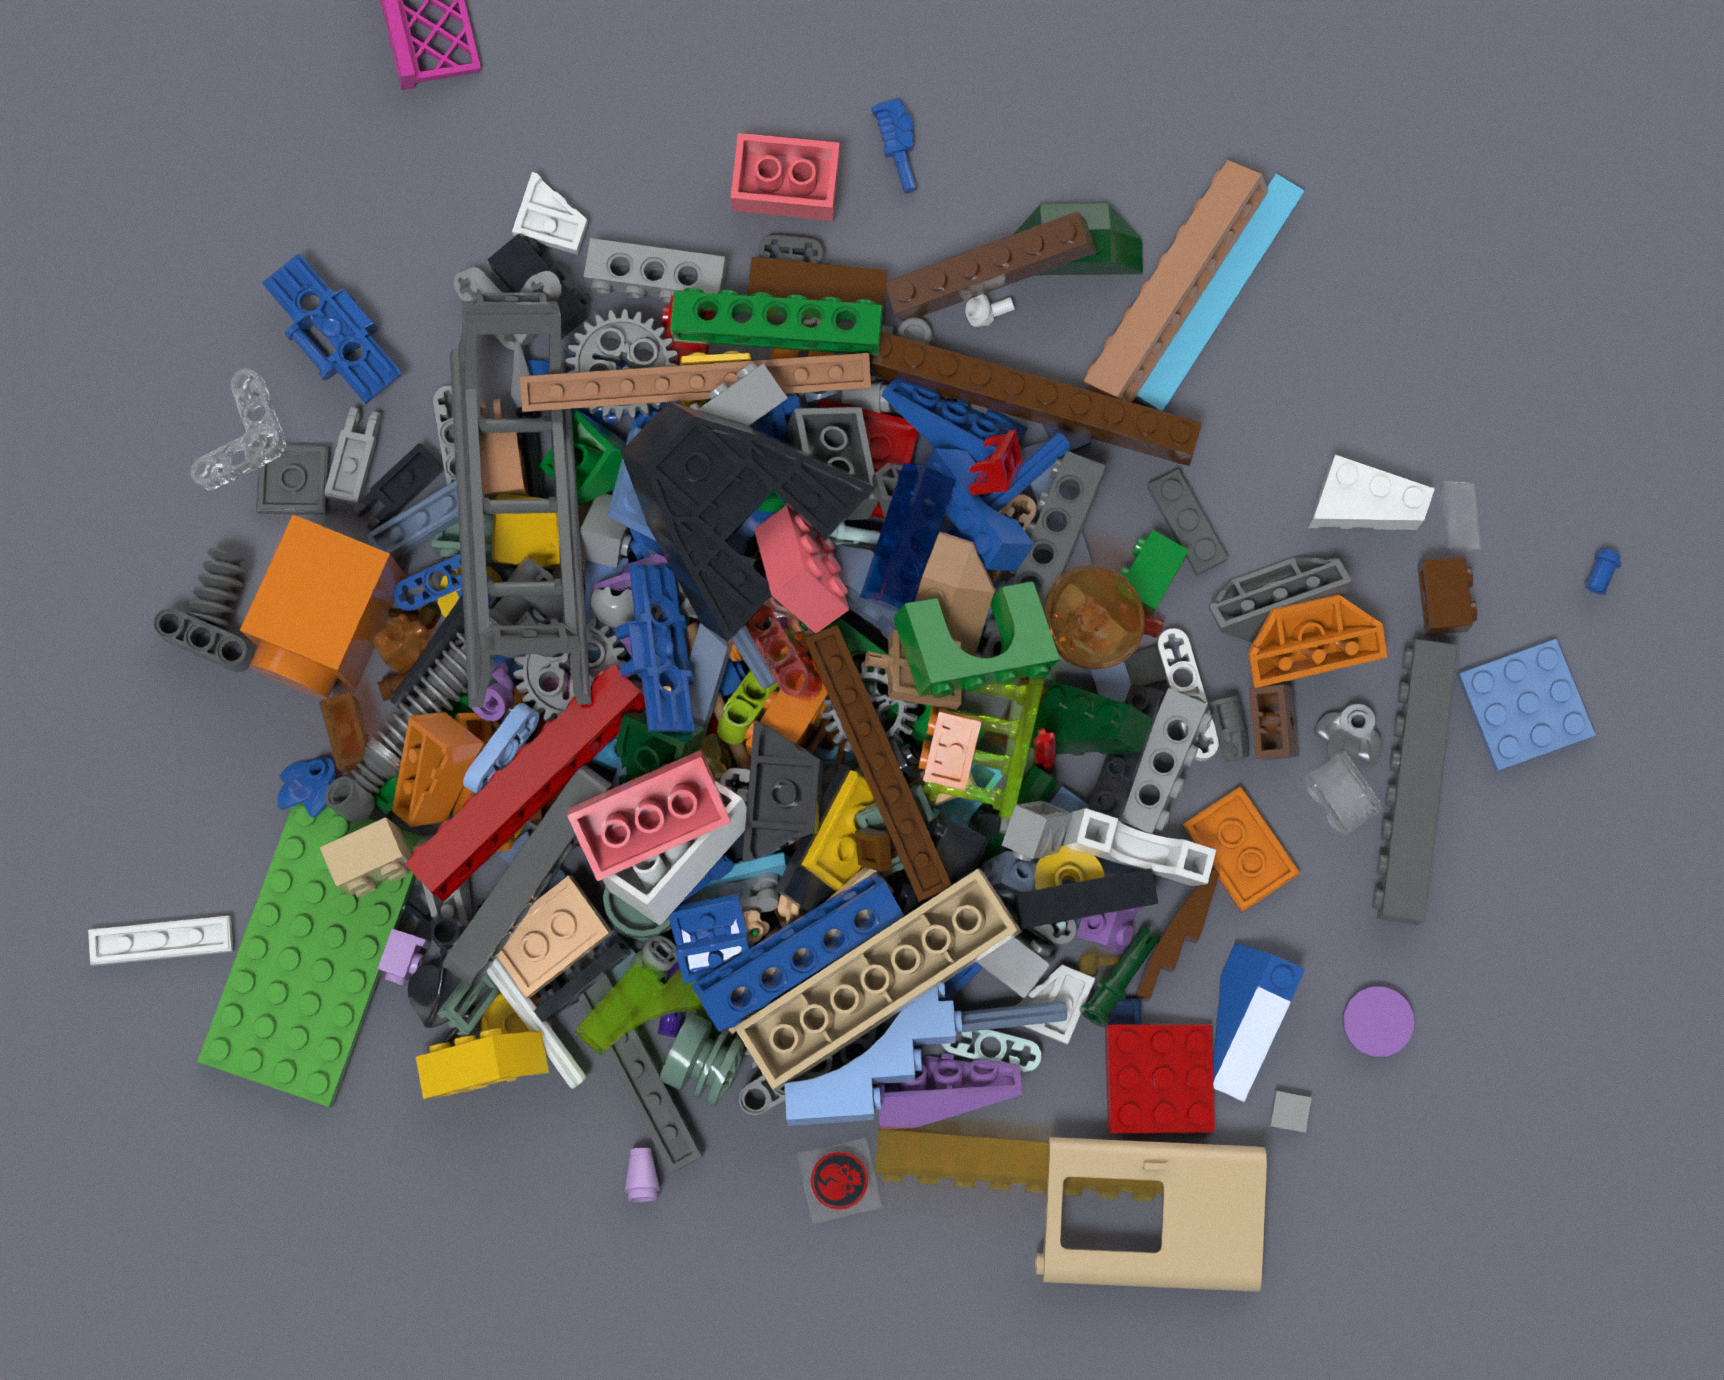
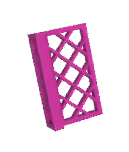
M380 0L401 90L412 89L415 83L481 72L465 0H454L449 7L438 0H425L417 12L406 7L403 0ZM429 4L445 13L437 25L421 16ZM457 5H458L459 13L456 12V11H454V9L457 7ZM407 16L412 18L409 23L407 20ZM450 16L462 23L463 26L457 38L442 29V26ZM416 22L432 31L424 43L411 36L410 31ZM437 34L452 43L444 56L429 47ZM464 36L466 38V43L462 42ZM414 46L419 48L417 53H415ZM459 47L470 55L471 63L457 65L449 60L454 50ZM424 52L439 61L434 70L420 72L418 60Z

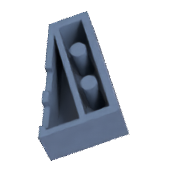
M834 545L835 549L832 552L841 567L839 576L848 591L845 594L848 607L882 630L881 634L888 639L892 630H897L893 619L905 603L915 602L918 592L871 550Z

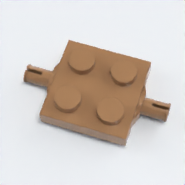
M892 630L888 637L887 655L867 651L865 666L883 668L886 671L888 677V698L957 710L960 706L961 689L954 690L953 693L942 698H933V695L919 697L897 630ZM954 641L956 645L961 649V642Z

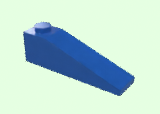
M896 377L884 389L881 395L934 448L966 450L975 463L983 461L984 457L994 453L997 445L983 446L984 441L988 437L1008 434L1010 430H1016L1020 445L1028 430L1026 427L998 412L987 409L986 413L983 414L967 408V401L958 398L956 402L940 399L939 394L935 390Z

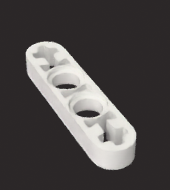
M1176 628L1164 631L1158 639L1157 650L1167 677L1166 683L1168 688L1208 704L1187 635L1182 630ZM1168 637H1173L1175 642L1181 641L1182 645L1177 650L1179 660L1187 657L1188 661L1177 662L1171 667L1168 665V662H1173L1175 659L1172 650L1164 648V645L1168 642ZM1176 670H1188L1192 675V683L1187 687L1177 686L1173 681V674ZM1213 719L1205 735L1202 734L1205 741H1211V745L1208 746L1207 753H1202V750L1199 748L1195 760L1206 761L1212 758L1218 749L1219 741ZM1179 723L1184 739L1188 734V727L1184 723Z

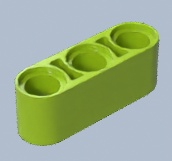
M765 655L778 676V681L774 685L766 689L762 688L750 670L725 704L717 726V733L724 742L729 744L742 743L745 740L744 735L754 720L759 722L764 715L766 709L763 708L766 699L773 690L779 692L783 686L784 679H782V675L789 665L785 655ZM731 720H736V721L740 722L741 724H736V723L732 722Z

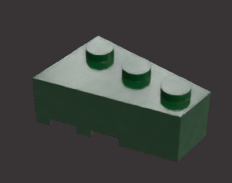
M1051 680L1024 744L1034 750V738L1038 737V730L1045 728L1046 733L1053 732L1055 735V757L1057 754L1082 756L1084 753L1099 752L1101 754L1140 752L1154 719L1132 705Z

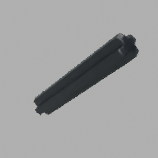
M463 594L391 696L390 701L399 709H401L399 703L410 707L412 703L407 699L406 694L417 697L418 693L414 690V686L424 687L425 684L421 681V677L427 678L429 676L428 668L434 669L437 666L435 659H443L442 650L448 652L451 648L449 642H455L457 633H461L464 629Z

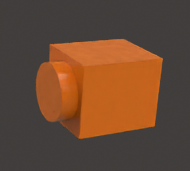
M292 514L240 628V631L257 646L249 666L281 684L323 700H328L336 681L356 689L388 619L389 610L393 608L395 603L393 597L394 588L397 583L406 579V575L389 553Z

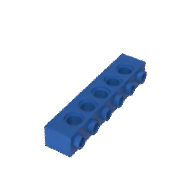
M875 872L695 982L691 987L718 1031L720 1032L725 1028L730 1029L740 1024L749 1013L770 1005L774 998L786 990H793L805 982V978L817 971H822L836 962V959L842 955L851 952L905 916L886 882ZM867 910L864 919L854 922L857 913ZM837 929L832 939L824 941V936L829 930ZM806 948L803 957L793 960V955L797 950ZM772 967L775 968V972L771 977L762 979V974L765 970ZM745 987L739 997L730 998L736 988Z

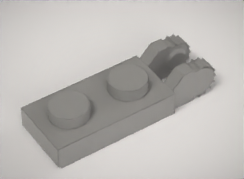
M350 408L344 430L341 429L330 469L324 492L326 498L356 505L361 501L377 441L376 436L381 422V413L371 412L364 435L355 433L361 417L360 408Z

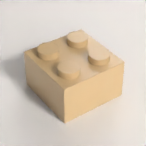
M386 817L320 847L336 887L351 896L354 894L357 897L365 896L377 889L376 884L388 879L389 882H394L409 875V868L405 863L411 858L410 850L401 829Z

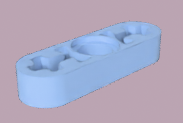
M519 703L511 710L467 770L463 780L464 787L478 794L489 783L491 776L496 771L504 769L513 760L517 751L524 745L538 724L539 713L524 703Z

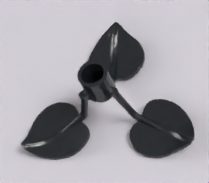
M416 877L397 930L407 934L412 933L422 921L431 926V937L440 948V969L433 965L419 968L411 976L407 991L410 1004L424 1026L434 1028L449 1021L447 1017L441 1018L437 1013L461 979L444 968L442 964L448 950L452 949L467 926H458L453 919L447 917L439 918L436 921L428 918L426 915L430 914V909L423 884ZM485 900L478 906L476 913L478 912V910L480 909V907L483 905V903L485 902ZM467 990V992L465 993V995L462 997V999L460 1000V1002L457 1004V1006L455 1007L454 1011H456V1010L458 1009V1007L460 1006V1004L463 1002V1000L465 999V997L468 995V990Z

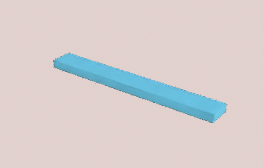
M1275 174L1267 186L1269 192L1135 399L1152 409L1162 412L1165 410L1302 198L1305 190Z

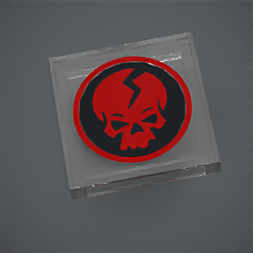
M866 1137L797 1153L812 1224L882 1208Z

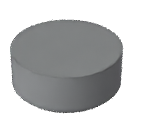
M916 317L908 318L900 324L897 336L930 345L931 328L923 319Z

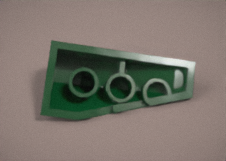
M625 713L616 744L617 757H621L622 769L626 766V774L619 776L620 785L699 751L705 728L694 723L695 731L652 732L648 731L646 713Z

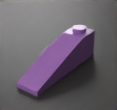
M920 1049L922 1071H915V1081L877 1084V1088L880 1089L881 1109H879L880 1130L917 1128L1022 1095L1020 1065L979 1058L970 1063L955 1060L954 1054L943 1053L941 1058L923 1055L922 1049Z

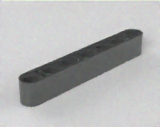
M586 765L581 766L576 771L461 934L458 941L449 951L442 964L444 968L470 987L475 986L481 980L579 841L567 816L569 808L613 789L614 785Z

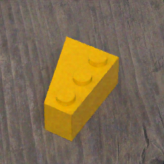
M501 1028L480 1032L481 1039L476 1040L475 1035L454 1039L455 1046L452 1047L450 1043L429 1046L430 1053L416 1056L423 1099L455 1095L485 1088L488 1085L502 1081L511 1082L519 1080L518 1077L549 1073L542 1031L502 1034Z

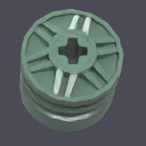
M691 1012L682 1025L668 1054L660 1075V1081L678 1090H682L691 1078L696 1079L694 1097L699 1099L707 1085H709L711 1090L707 1103L716 1106L720 1098L730 1089L743 1061L745 1044L738 1034L732 1045L727 1047L726 1044L730 1031L726 1028L715 1041L710 1039L713 1022Z

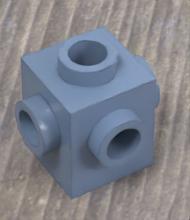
M1006 851L985 861L982 871L1005 907L1014 904L1013 894L1031 891L1035 887L1034 874L1036 864L1014 857L1011 854L1012 851Z

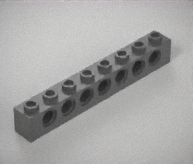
M1066 451L1063 460L1056 459L1050 473V478L1054 479L1050 492L1046 490L1042 492L1036 510L1041 511L1036 524L1030 522L1026 530V534L1034 543V546L1018 570H1010V574L1015 575L1011 585L1034 581L1040 586L1037 594L1045 617L1049 612L1106 471L1105 465ZM1065 486H1074L1080 493L1075 499L1067 500L1060 495V491ZM1054 517H1059L1067 525L1062 531L1053 532L1047 527V522ZM1040 549H1046L1053 554V559L1047 564H1040L1034 560V554ZM990 618L983 638L988 639L984 651L977 650L974 657L994 658V650L1002 645L995 619ZM1021 678L1012 684L1000 686L996 692L990 694L983 692L981 689L974 692H966L965 689H961L960 711L965 715L982 718L983 723L1000 729Z

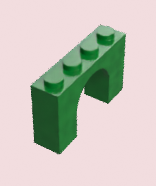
M1034 582L1001 587L993 596L991 609L1002 641L1001 653L994 658L974 657L956 645L948 631L938 598L905 603L893 619L919 697L933 695V698H942L950 695L954 690L965 689L966 692H974L984 688L986 684L997 683L998 686H1006L1016 682L1019 678L1029 677L1030 680H1038L1048 676L1050 669L1060 658Z

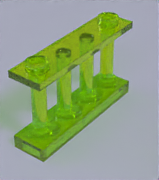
M1029 679L1027 685L1020 684V687L1012 685L998 686L997 683L986 684L984 688L975 691L1016 701V705L1022 706L1019 720L1013 718L1011 722L959 709L948 710L982 718L980 729L1008 735L1009 740H1014L1012 754L1005 753L1004 756L975 750L972 764L1001 770L1000 774L1007 775L1004 789L997 788L996 791L966 785V789L961 790L925 781L923 792L929 794L928 803L935 804L937 794L943 793L993 805V809L999 810L997 819L1010 821L1019 796L1044 679Z

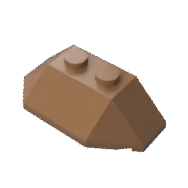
M939 532L923 573L915 602L938 598L951 638L954 641L961 642V649L964 652L975 656L995 588L984 564L977 554L978 551L974 542Z

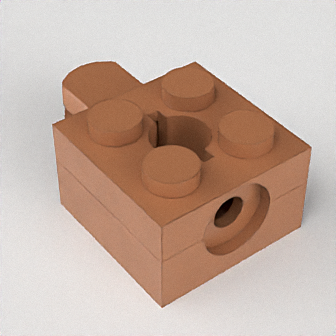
M501 399L493 400L495 419H504ZM487 401L479 402L481 417L491 419ZM479 433L481 484L484 498L494 500V497L498 494L529 497L521 434Z

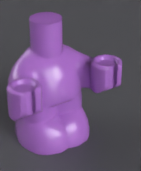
M500 662L492 671V676L497 680V683L488 685L483 707H472L479 717L488 721L499 720L513 702V690L516 686L508 676V666L504 662Z

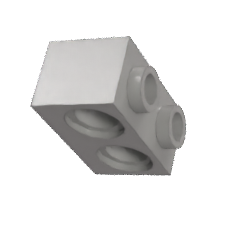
M1042 800L1015 805L1002 846L1011 849V854L1014 857L1024 861H1032L1035 858H1045V856L1059 853L1073 813Z

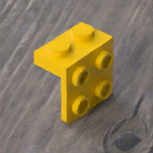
M498 494L494 497V500L543 498L513 494ZM556 513L493 514L492 560L496 563L519 566L523 559L528 557L543 569H559Z

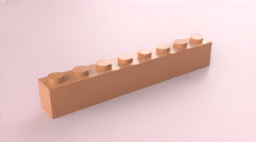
M1229 160L1226 161L1221 170L1215 173L1210 188L1204 197L1196 202L1193 214L1187 223L1179 228L1174 243L1168 252L1161 256L1154 274L1150 280L1145 281L1142 285L1139 297L1133 306L1125 311L1122 323L1114 335H1111L1106 340L1104 350L1096 363L1091 364L1088 368L1084 383L1089 391L1133 402L1269 192L1261 173Z

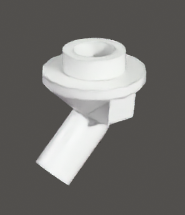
M982 294L971 298L967 302L965 313L972 326L981 327L989 326L994 321L993 317L1013 311L1015 307L1011 297L990 304L987 296Z

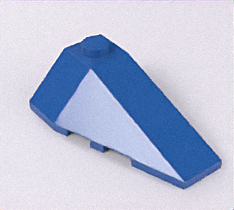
M1234 943L1220 975L1219 1005L1216 1019L1217 1028L1213 1054V1088L1241 1102L1245 1101L1305 969L1275 955Z

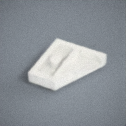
M532 172L512 230L513 236L520 234L525 240L532 239L536 243L578 255L588 226L587 219L567 204L566 200L542 181V178L537 173Z
M1061 965L1047 980L1033 989L1017 1005L1064 1001L1067 1008V1020L1024 1025L1023 1027L1069 1045L1082 1014L1079 1008L1083 1003L1087 1002L1095 978Z

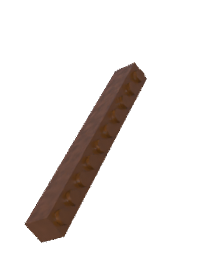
M881 332L880 355H869L871 376L889 381L899 377L933 389L941 396L955 400L958 398L967 401L969 404L1042 425L1056 427L1189 467L1202 423L885 332Z

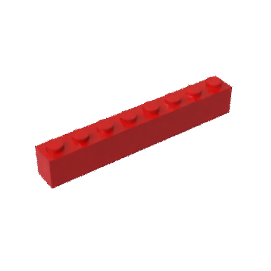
M614 664L607 670L598 673L590 686L591 704H577L576 696L573 697L565 711L556 719L547 722L542 728L540 735L530 744L521 747L517 751L515 759L504 769L496 771L491 776L489 783L478 794L470 796L465 801L463 808L452 819L444 821L439 826L437 833L426 844L418 846L413 851L411 858L405 865L442 902L452 895L559 792L581 766L587 765L619 734L622 718L625 713H641L646 708L642 692L627 677L622 678L620 670Z

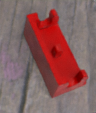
M1010 430L1008 434L990 436L984 441L983 446L997 445L992 455L984 457L983 461L976 462L970 467L969 472L976 473L980 471L975 482L969 485L971 495L1009 491L1023 463L1016 430Z

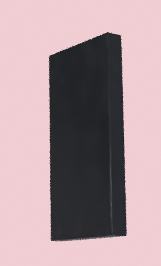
M840 763L821 799L818 832L850 770L855 771L848 765ZM817 834L799 842L775 889L806 913L820 906L836 893L834 889L801 865Z

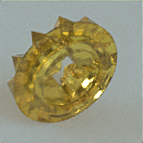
M710 734L703 737L700 750L705 757L714 780L720 783L722 775L727 770L734 768L731 762L732 757L729 755L728 746L724 744L723 740L715 734Z

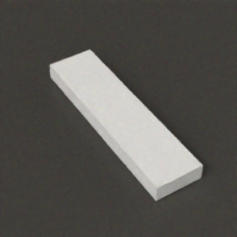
M231 916L88 930L90 965L92 966L234 952Z

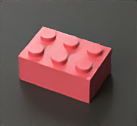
M738 133L730 197L732 211L833 221L840 163V143Z
M788 505L754 529L771 595L815 634L849 610L845 596L848 591L840 579L839 572L841 567L834 558L832 551L835 547L830 538L825 541Z

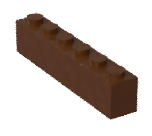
M1076 211L885 282L894 314L905 321L908 318L925 316L1096 253V249L1087 221Z

